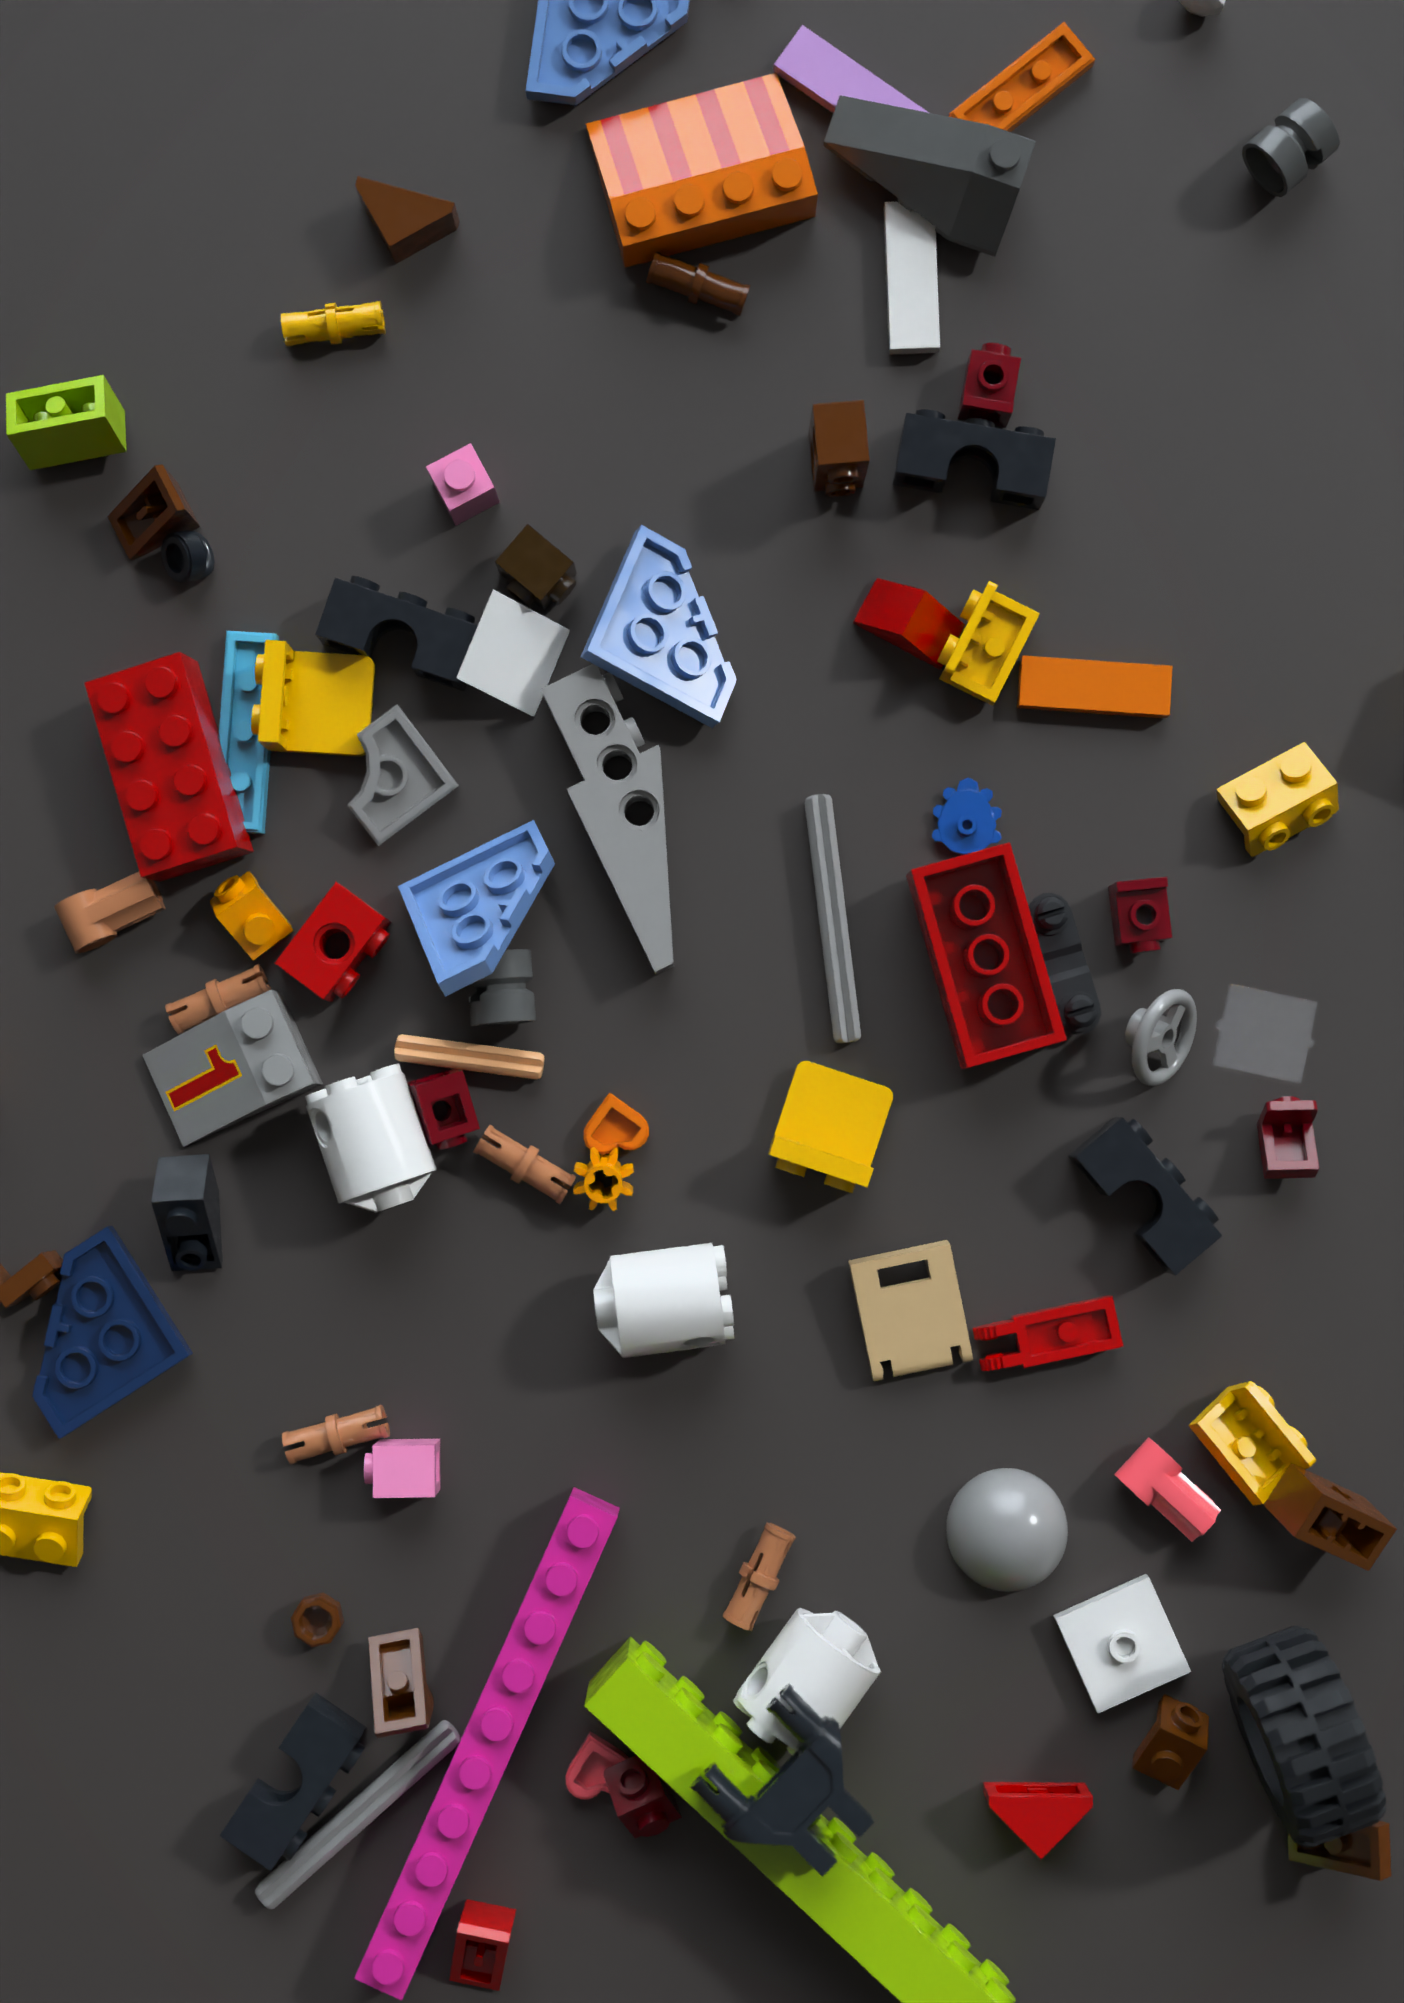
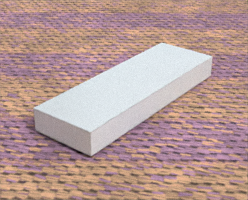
M885 202L884 234L889 354L939 353L940 332L935 226L916 211L912 210L910 212L898 202Z

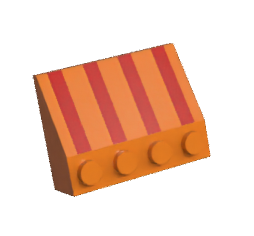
M777 73L586 123L587 133L625 268L652 261L656 251L660 252L661 255L671 256L809 219L816 215L818 192L804 143Z

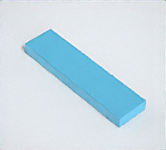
M226 631L219 723L220 745L225 762L229 765L230 779L233 789L237 792L246 831L249 834H265L271 751H268L258 742V735L252 734L251 715L253 705L261 704L262 685H257L255 681L257 654H264L265 640L279 641V636L275 633Z

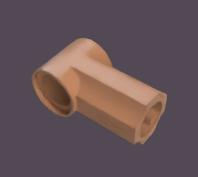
M136 872L98 891L97 889H89L79 892L54 906L76 954L103 946L118 936L116 932L166 909L157 884L154 880L142 878L140 872Z

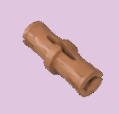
M257 964L253 968L221 982H218L216 979L206 982L205 989L176 1002L168 1003L165 1005V1009L168 1014H172L168 1018L177 1034H181L185 1030L197 1026L229 1008L271 990V986L266 984L269 982L260 964Z
M492 1125L488 1126L473 1153L481 1155L513 1174L510 1178L518 1184L523 1180L556 1200L555 1202L561 1204L568 1193V1189L577 1177L537 1154L539 1149L530 1145L529 1148H526L496 1130Z
M377 1405L375 1408L339 1418L338 1414L326 1416L324 1423L290 1432H283V1447L302 1441L305 1442L303 1447L285 1451L289 1464H295L297 1461L333 1451L334 1455L347 1452L348 1446L382 1437H390L389 1423L370 1428L367 1427L369 1422L387 1418L383 1406Z
M768 1522L764 1526L765 1529L749 1562H743L739 1570L742 1577L726 1611L722 1615L730 1623L750 1631L754 1628V1623L769 1591L776 1590L780 1582L776 1576L792 1543L796 1539V1536L791 1532Z

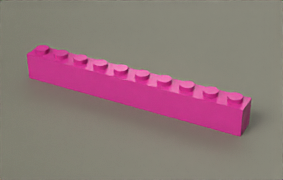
M573 1487L354 1979L402 2001L619 1514V1507Z

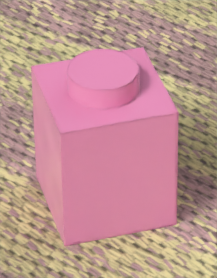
M471 443L426 466L431 480L455 525L500 503L495 487Z
M379 1439L372 1446L373 1453H365L364 1481L365 1484H373V1498L435 1497L440 1491V1439Z

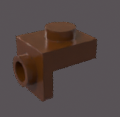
M56 1250L40 1253L12 1277L0 1263V1303L5 1308L19 1305L30 1296L36 1301L60 1283L55 1275L61 1271L63 1259Z
M1164 1694L1158 1702L1156 1722L1133 1754L1132 1768L1179 1790L1207 1751L1209 1716L1189 1703L1181 1702Z

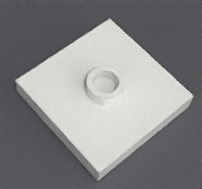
M1147 1574L1053 1615L1097 1713H1101L1191 1672Z

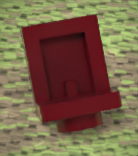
M1284 1096L1265 1103L1257 1122L1264 1179L1316 1177L1319 1171L1313 1130V1121L1318 1112L1316 1101Z
M637 1755L604 1770V1777L617 1817L635 1839L640 1836L650 1837L666 1830L669 1823L682 1818L675 1798L662 1782L661 1777Z

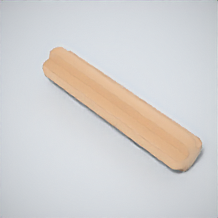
M404 1034L398 1035L394 1049L395 1059L400 1062L535 1080L542 1077L545 1061L544 1055L540 1052Z

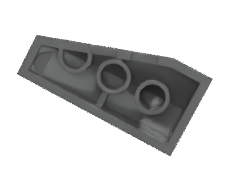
M840 95L823 146L869 181L878 182L898 198L899 204L910 212L912 210L916 211L933 224L935 231L948 241L995 257L1036 141L988 124Z

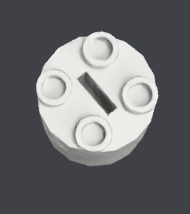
M399 1063L373 1071L369 1076L357 1080L355 1077H350L325 1086L326 1089L305 1096L306 1108L339 1204L344 1202L375 1213L414 1200L431 1173L437 1170L405 1075L402 1073Z
M712 1243L610 1256L603 1273L593 1289L598 1330L623 1358L725 1345V1340L734 1339L730 1295L720 1296V1291L728 1290L723 1245L713 1246Z
M799 1608L796 1609L738 1690L733 1703L743 1713L751 1717L747 1726L758 1737L771 1744L778 1738L788 1745L787 1750L793 1755L798 1750L797 1745L799 1741L772 1713L766 1710L770 1701L776 1697L790 1712L793 1711L779 1694L786 1685L791 1684L800 1697L821 1718L824 1716L833 1717L839 1723V1728L841 1729L881 1671L876 1662L868 1635L855 1622L838 1611L813 1614L810 1611Z

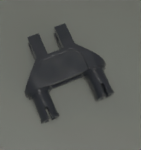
M788 1684L779 1694L793 1711L790 1712L776 1697L766 1707V1710L772 1713L799 1741L797 1745L798 1750L754 1796L750 1794L746 1797L718 1768L715 1762L711 1763L704 1770V1775L715 1785L717 1790L701 1775L695 1779L690 1788L694 1792L696 1791L724 1820L721 1826L724 1828L723 1833L728 1839L752 1844L792 1846L823 1877L834 1866L837 1859L834 1857L835 1853L809 1826L828 1806L859 1838L869 1829L874 1820L871 1818V1814L844 1788L839 1723L833 1717L824 1716L821 1718L793 1689L794 1687Z

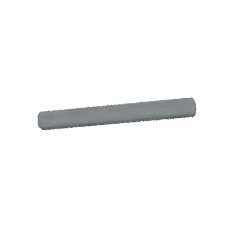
M812 795L805 800V811L833 1038L836 1043L856 1042L861 1038V1029L833 803L830 795Z
M447 1720L440 1721L302 1844L290 1861L286 1859L265 1877L255 1889V1894L259 1901L267 1909H275L459 1744L461 1739L457 1729Z

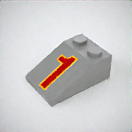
M272 989L219 1013L142 1055L183 1147L323 1084L283 994Z

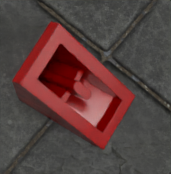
M880 578L875 580L853 621V624L940 670L943 664L937 662L950 634L959 637L965 626L962 621L926 590Z
M983 1782V1793L989 1807L1040 1859L1093 1808V1795L1085 1782Z
M466 1899L457 1929L449 1981L500 1991L516 1909Z

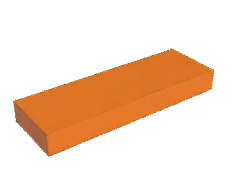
M1063 22L951 111L948 117L988 124L1012 132L1091 69L1095 58L1067 24Z
M1022 655L1019 667L1017 708L1167 718L1170 716L1173 666Z

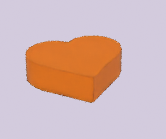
M609 1093L587 1123L583 1139L590 1150L592 1147H595L599 1154L606 1155L618 1147L624 1150H635L642 1147L649 1137L650 1128L647 1120L641 1114L612 1093Z

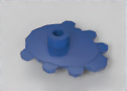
M968 777L959 781L957 791L951 787L943 790V797L947 802L944 806L936 805L933 808V815L939 818L938 829L933 830L931 836L935 841L943 842L951 851L965 855L983 850L989 844L998 843L1002 839L1001 833L995 830V820L1001 817L1002 810L998 806L991 807L988 803L993 798V792L990 789L985 788L979 792L978 782Z

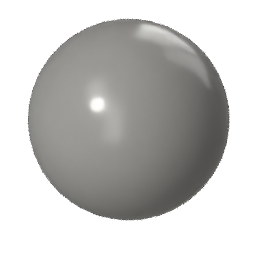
M998 1468L975 1476L958 1491L948 1511L946 1538L954 1561L970 1579L992 1590L1013 1592L1025 1590L1039 1584L1055 1570L1066 1549L1068 1522L1060 1499L1046 1482L1023 1470Z

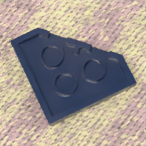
M113 1225L107 1226L64 1254L60 1271L62 1278L56 1304L52 1306L44 1341L46 1348L40 1374L36 1376L32 1397L59 1439L67 1436L193 1354Z

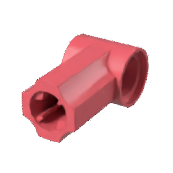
M1148 1437L1114 1475L1147 1506L1153 1505L1183 1535L1193 1542L1197 1537L1204 1535L1215 1523L1221 1509L1196 1484H1193L1181 1473L1183 1468L1170 1455Z

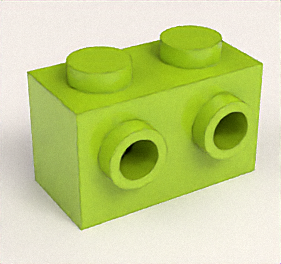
M104 375L6 393L7 437L30 470L127 452L125 410Z

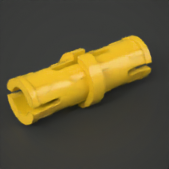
M381 301L337 307L336 303L325 304L324 309L281 313V326L286 346L330 340L331 344L342 343L343 338L386 333Z

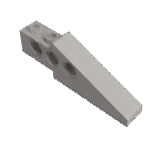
M591 664L541 688V691L584 779L567 788V792L657 975L674 967L661 750L659 745H656L639 753L637 748L644 745L645 742L633 717L623 720L617 708L616 702L622 700L623 697L613 675L609 672L601 675L598 666ZM602 712L610 719L607 730L597 735L584 731L582 722L588 714ZM616 756L624 757L632 764V770L629 775L621 780H612L604 773L606 762ZM637 801L646 802L654 809V816L651 821L642 826L633 825L625 818L627 808Z

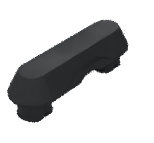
M1043 893L1031 901L1029 910L1063 1028L1065 1031L1075 1035L1086 1034L1092 1031L1099 1023L1101 1007L1090 970L1085 960L1072 910L1068 902L1060 895Z

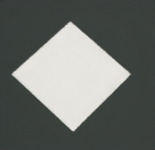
M493 589L456 678L534 717L543 697L541 688L548 685L570 630Z

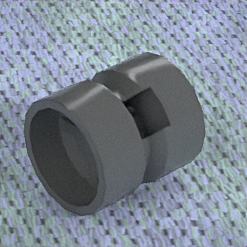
M1298 98L1274 119L1276 126L1267 125L1243 146L1242 156L1250 174L1262 188L1274 196L1283 197L1307 177L1308 169L1314 170L1339 149L1340 139L1333 121L1321 107L1307 98Z
M530 949L505 950L493 973L471 984L476 987V993L469 997L471 1026L509 1025L536 1021L535 996L533 992L526 989V983L533 979Z

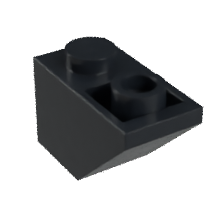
M210 1154L158 1157L151 1204L171 1271L222 1268L219 1189Z

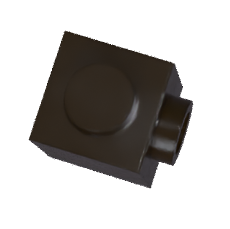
M529 524L522 529L495 561L499 574L510 582L506 587L508 592L528 608L533 602L544 611L552 602L560 605L569 596L577 583L573 579L577 574L574 562Z

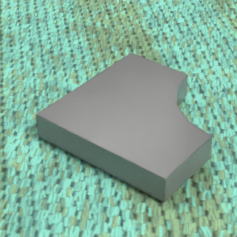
M398 704L357 733L365 750L367 772L360 791L347 806L379 846L459 785Z

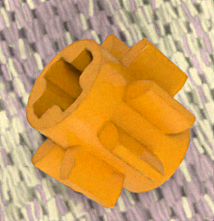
M592 1147L590 1151L591 1160L588 1165L582 1162H576L574 1165V1172L585 1178L574 1185L573 1192L574 1194L586 1192L590 1198L589 1210L596 1208L598 1203H608L609 1207L615 1211L617 1210V1197L620 1193L626 1196H632L633 1186L623 1181V1178L630 1176L634 1172V1166L630 1163L621 1166L618 1161V1148H614L610 1155H599L598 1150ZM603 1170L607 1177L613 1176L612 1186L604 1188L601 1181L594 1182L596 1171Z

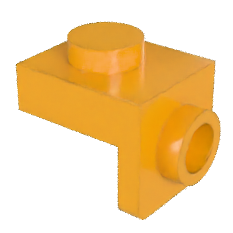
M250 871L241 877L235 875L226 879L218 886L214 893L215 896L210 900L216 918L253 961L293 931L289 921L260 888L257 879Z

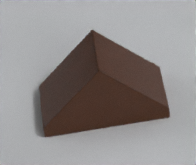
M357 177L355 187L361 203L396 264L457 231L459 217L455 202L364 177Z
M163 464L155 465L108 515L129 560L138 559L161 547L168 534L185 530L193 531L200 527L178 482Z

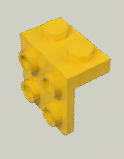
M265 640L264 654H257L255 662V681L257 685H262L261 704H254L252 708V734L258 735V742L268 751L345 756L365 755V750L357 733L371 724L375 675L373 660L365 655L294 651L286 641Z
M810 1061L800 1062L796 1067L768 1151V1155L778 1158L775 1168L802 1177L805 1176L807 1168L825 1173L827 1175L824 1184L849 1193H853L856 1184L868 1188L874 1169L871 1167L893 1100L892 1091L888 1087Z

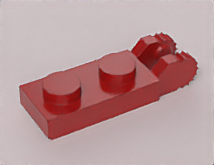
M1111 1295L1011 1316V1320L993 1322L972 1328L975 1340L987 1341L996 1339L998 1336L1014 1333L1018 1351L992 1353L980 1359L981 1371L998 1370L1017 1365L1026 1368L1123 1347L1114 1300Z

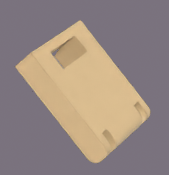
M948 1240L848 1260L873 1381L883 1380L884 1371L880 1363L882 1361L889 1360L893 1377L953 1365L950 1349L953 1346H958L959 1355L963 1363L973 1361L951 1245ZM925 1260L926 1270L930 1277L880 1287L878 1269Z

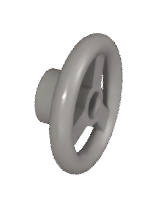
M1172 989L1164 992L1153 1001L1148 1009H1138L1131 1016L1127 1024L1125 1040L1132 1047L1133 1071L1137 1079L1145 1085L1157 1086L1168 1081L1181 1067L1190 1051L1196 1032L1197 1011L1194 1000L1186 991ZM1169 1007H1171L1170 1010H1169V1012H1168V1014H1167V1017L1164 1016L1163 1013H1164ZM1181 1018H1182L1181 1029H1180L1179 1037H1178L1177 1042H1176V1045H1175V1047H1174V1042H1175L1176 1034H1177V1030H1176V1029H1177V1027H1178V1025H1179V1022H1180V1020H1181ZM1150 1052L1160 1054L1162 1066L1154 1071H1151L1148 1067L1147 1053Z

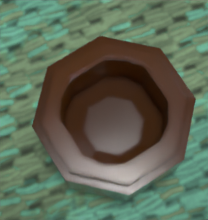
M324 1592L305 1596L291 1616L295 1637L310 1647L331 1643L344 1623L340 1602Z

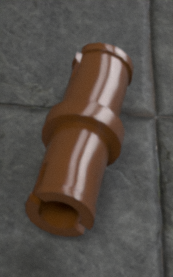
M657 251L653 257L646 280L648 284H655L688 296L687 302L697 305L698 301H702L733 312L737 316H741L751 286L711 273L707 265L700 263L697 268L661 255Z

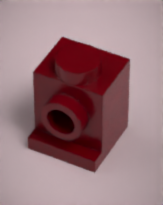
M985 343L982 345L981 350H971L967 362L957 419L982 418L992 421L995 426L1007 427L1013 412L1021 357L1011 356L1010 347L999 343ZM983 374L1001 377V382L989 384L984 379Z
M1167 876L1119 881L1108 886L1115 946L1129 945L1130 954L1160 951V941L1172 938L1166 888L1168 887ZM1140 906H1145L1151 910L1152 921L1148 925L1141 924L1136 918V911Z
M447 1069L407 1082L428 1144L433 1145L437 1143L439 1150L451 1148L467 1142L466 1133L480 1129L463 1070ZM443 1101L447 1112L443 1118L437 1120L435 1119L432 1107L436 1102Z

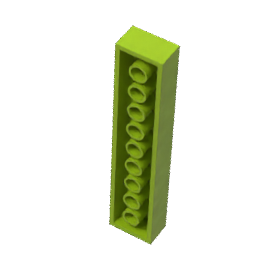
M630 1636L589 1681L584 1706L902 2003H1014L1016 2001L1013 1994L1006 1987L1009 1983L1006 1975L989 1959H985L983 1963L978 1961L968 1951L971 1947L969 1941L952 1924L948 1923L943 1928L929 1915L933 1911L932 1907L916 1890L909 1888L905 1893L892 1880L895 1874L882 1858L874 1852L868 1857L853 1844L856 1841L855 1835L838 1818L833 1817L829 1822L821 1814L809 1826L835 1853L834 1857L837 1859L834 1866L823 1877L792 1846L752 1844L728 1839L723 1833L724 1828L721 1826L724 1820L696 1791L694 1792L690 1788L692 1783L701 1775L717 1790L715 1785L704 1775V1770L711 1763L715 1762L718 1768L746 1797L750 1794L754 1796L780 1769V1766L760 1746L753 1751L739 1738L743 1733L742 1730L727 1714L722 1711L717 1715L713 1714L701 1702L705 1696L692 1681L685 1676H681L677 1680L663 1667L667 1663L666 1659L652 1644L644 1641L639 1645Z

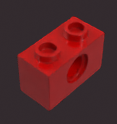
M336 881L276 960L275 964L323 1000L332 1002L336 995L343 999L358 981L360 974L355 970L366 955L374 958L387 943L391 934L386 929L391 921ZM336 932H345L350 940L348 952L339 959H331L326 952L328 938Z

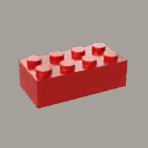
M177 652L84 682L140 876L161 882L253 853L254 850L249 833L244 827L243 821L245 820L237 792L233 789L230 779L229 765L225 762L219 731L198 661L182 652Z
M1011 843L1000 844L911 869L906 878L961 1069L1066 1041L1067 1038Z

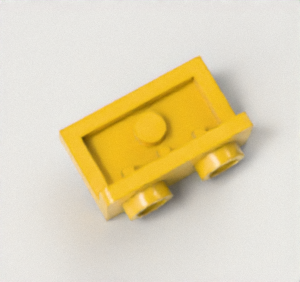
M989 581L983 593L973 589L959 616L967 620L968 623L960 638L950 634L937 662L945 665L939 678L940 680L993 706L1040 613L996 592L995 590L998 585Z
M1305 742L1216 789L1219 803L1244 834L1245 849L1251 857L1266 850L1271 851L1279 848L1288 838L1310 826L1317 827L1324 824L1339 810L1338 783Z
M1252 1381L1227 1387L1188 1426L1254 1506L1266 1502L1291 1463L1308 1469L1316 1462V1458L1308 1450L1304 1436L1297 1429L1289 1426L1274 1408L1275 1403L1272 1397L1263 1388L1257 1386Z
M0 1472V1555L77 1567L83 1555L84 1513L92 1498V1488L64 1481H52Z

